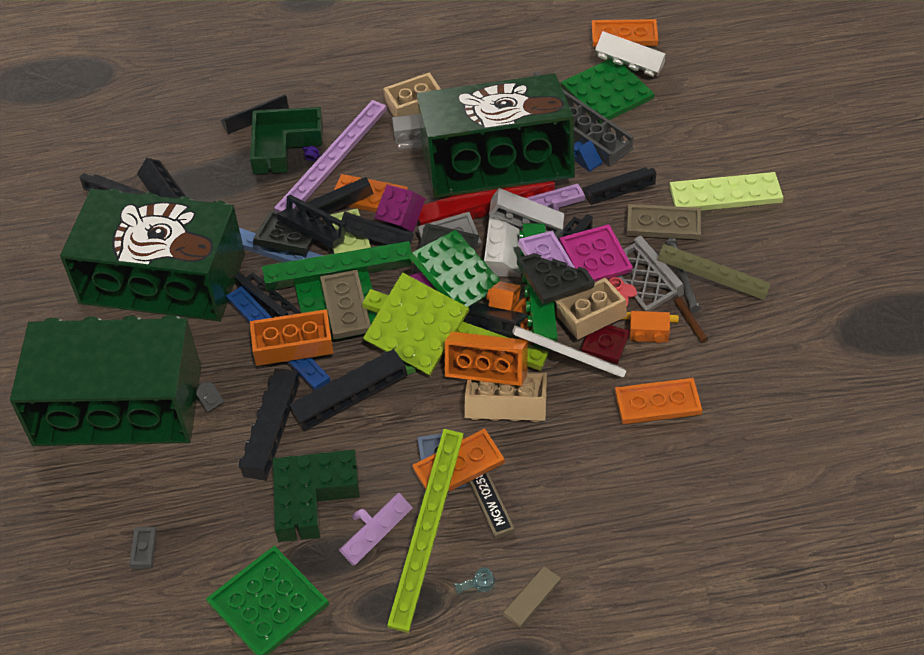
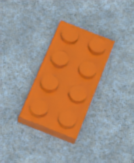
M656 19L592 20L593 47L597 46L602 31L643 46H658Z
M341 174L334 190L361 178ZM368 179L374 194L345 207L376 212L387 184L408 190V187Z
M694 378L615 387L622 425L702 415V407Z
M485 428L463 439L448 492L505 463L504 457ZM436 453L412 465L425 490Z

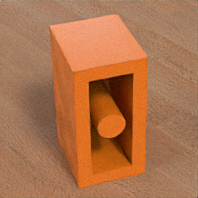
M499 281L488 290L487 300H489V306L511 311L519 303L521 285Z
M631 311L630 341L669 342L670 312Z

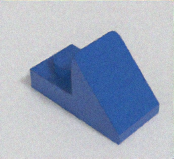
M591 140L585 144H582L580 141L574 143V161L584 169L591 172L602 164V160Z

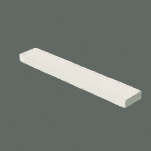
M516 325L514 326L512 332L518 337L622 378L625 376L626 370L622 367Z

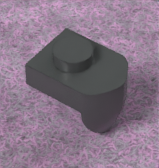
M205 382L198 385L195 395L205 412L224 402L213 383Z

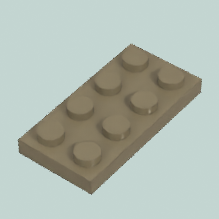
M628 204L627 236L641 235L642 237L700 240L701 208Z
M353 270L321 276L320 279L333 338L338 339L366 333L371 325L367 309L362 307L364 296L358 271Z

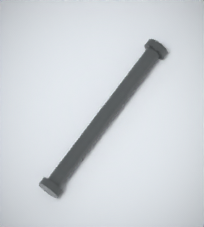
M670 238L666 241V245L677 248V240ZM677 268L689 302V310L691 313L698 312L701 307L695 299L686 271Z

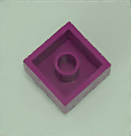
M387 184L374 218L385 224L414 232L426 198L413 191Z

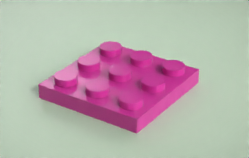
M609 224L559 238L560 244L576 269H578V266L585 268L595 282L603 278L609 279L627 274L633 270L629 259Z

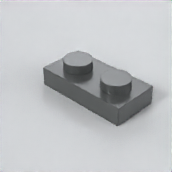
M156 527L134 528L129 563L131 569H148L153 567L157 537Z

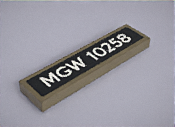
M487 472L469 481L494 538L498 539L514 533L515 528L489 473Z

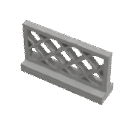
M641 235L635 238L634 244L624 249L626 256L634 250L638 254L637 258L627 257L631 263H636L635 268L630 272L633 274L632 280L624 279L623 275L616 277L621 278L625 284L644 286L643 291L637 292V296L633 297L644 311L650 312L674 296L681 297L684 295L683 283L666 263L657 260L658 254ZM639 263L647 264L648 270H639ZM636 274L646 275L645 281L635 280ZM649 275L657 276L659 278L658 283L648 282ZM647 286L657 287L656 294L645 293ZM660 288L670 290L666 295L659 294ZM644 297L654 298V302L646 306L643 302Z

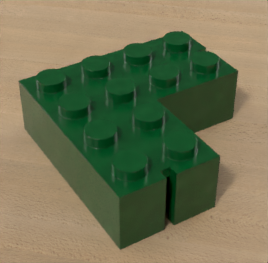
M321 107L253 111L250 150L253 174L269 173L271 170L272 173L288 172L289 147L323 145Z
M355 449L273 458L275 532L278 543L297 541L295 526L299 527L301 540L321 538L319 502L360 497Z

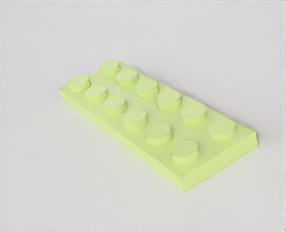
M775 172L670 182L669 186L674 206L696 207L701 208V210H712L783 202V195Z

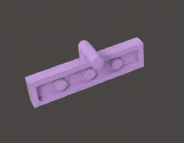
M574 184L526 199L559 211V207L584 201L585 194L579 184Z
M397 493L373 517L364 509L354 512L352 518L354 520L362 519L366 524L339 551L352 566L356 565L413 507L400 493Z

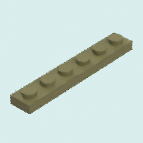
M663 244L657 259L663 263L765 300L770 283L762 279L749 276L743 272L733 270L727 266H722Z

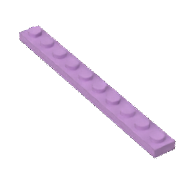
M372 100L274 207L275 212H281L286 209L287 196L290 194L305 202L387 111L386 105ZM293 203V209L298 210L297 206Z

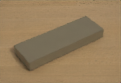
M543 567L503 612V616L519 628H522L560 584L561 578L546 567Z

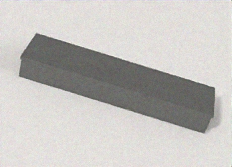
M537 71L534 72V76L541 75ZM563 90L573 114L574 143L580 141L582 144H585L591 140L602 162L609 167L633 150L634 136ZM585 111H588L590 113L591 118L586 115ZM610 128H613L615 130L616 135L611 132ZM623 136L628 139L627 142L624 141Z

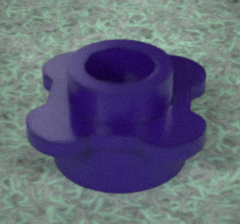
M309 146L302 149L305 152L304 158L309 161H316L317 158L321 157L316 147Z

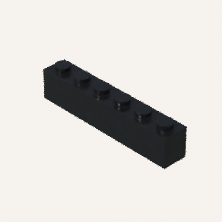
M395 349L384 352L381 356L366 362L357 369L351 370L344 376L332 380L329 384L315 389L303 398L295 400L290 404L293 415L305 432L408 376L406 366Z
M275 368L273 375L269 376L268 389L263 393V403L257 410L256 423L252 424L250 440L246 441L244 457H241L239 460V468L242 471L243 477L267 481L273 464V458H275L291 411L290 404L294 402L300 385L298 371Z

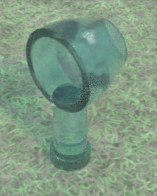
M482 567L475 573L473 579L455 583V590L457 594L472 588L486 592L494 587L495 577L488 568Z

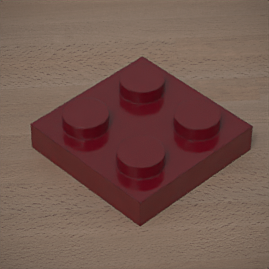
M607 325L587 335L581 352L619 364L630 336V330Z

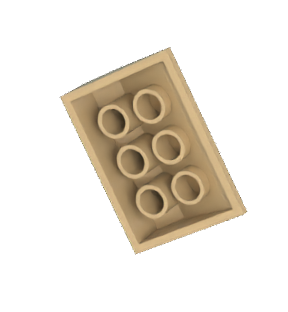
M527 372V377L522 386L467 379L465 418L472 420L490 419L493 421L509 419L511 421L530 420L532 422L545 421L547 373Z

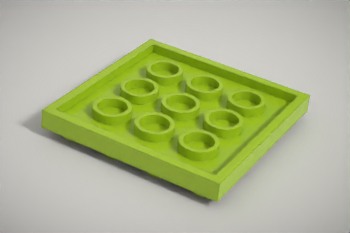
M402 272L363 339L385 352L395 349L403 362L431 376L445 352L446 338L451 332H457L470 309Z

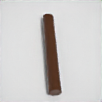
M677 297L674 301L701 343L707 342V336L683 299Z

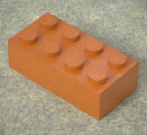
M327 309L250 321L252 350L256 366L334 354Z
M451 332L445 340V377L522 386L527 377L528 340Z

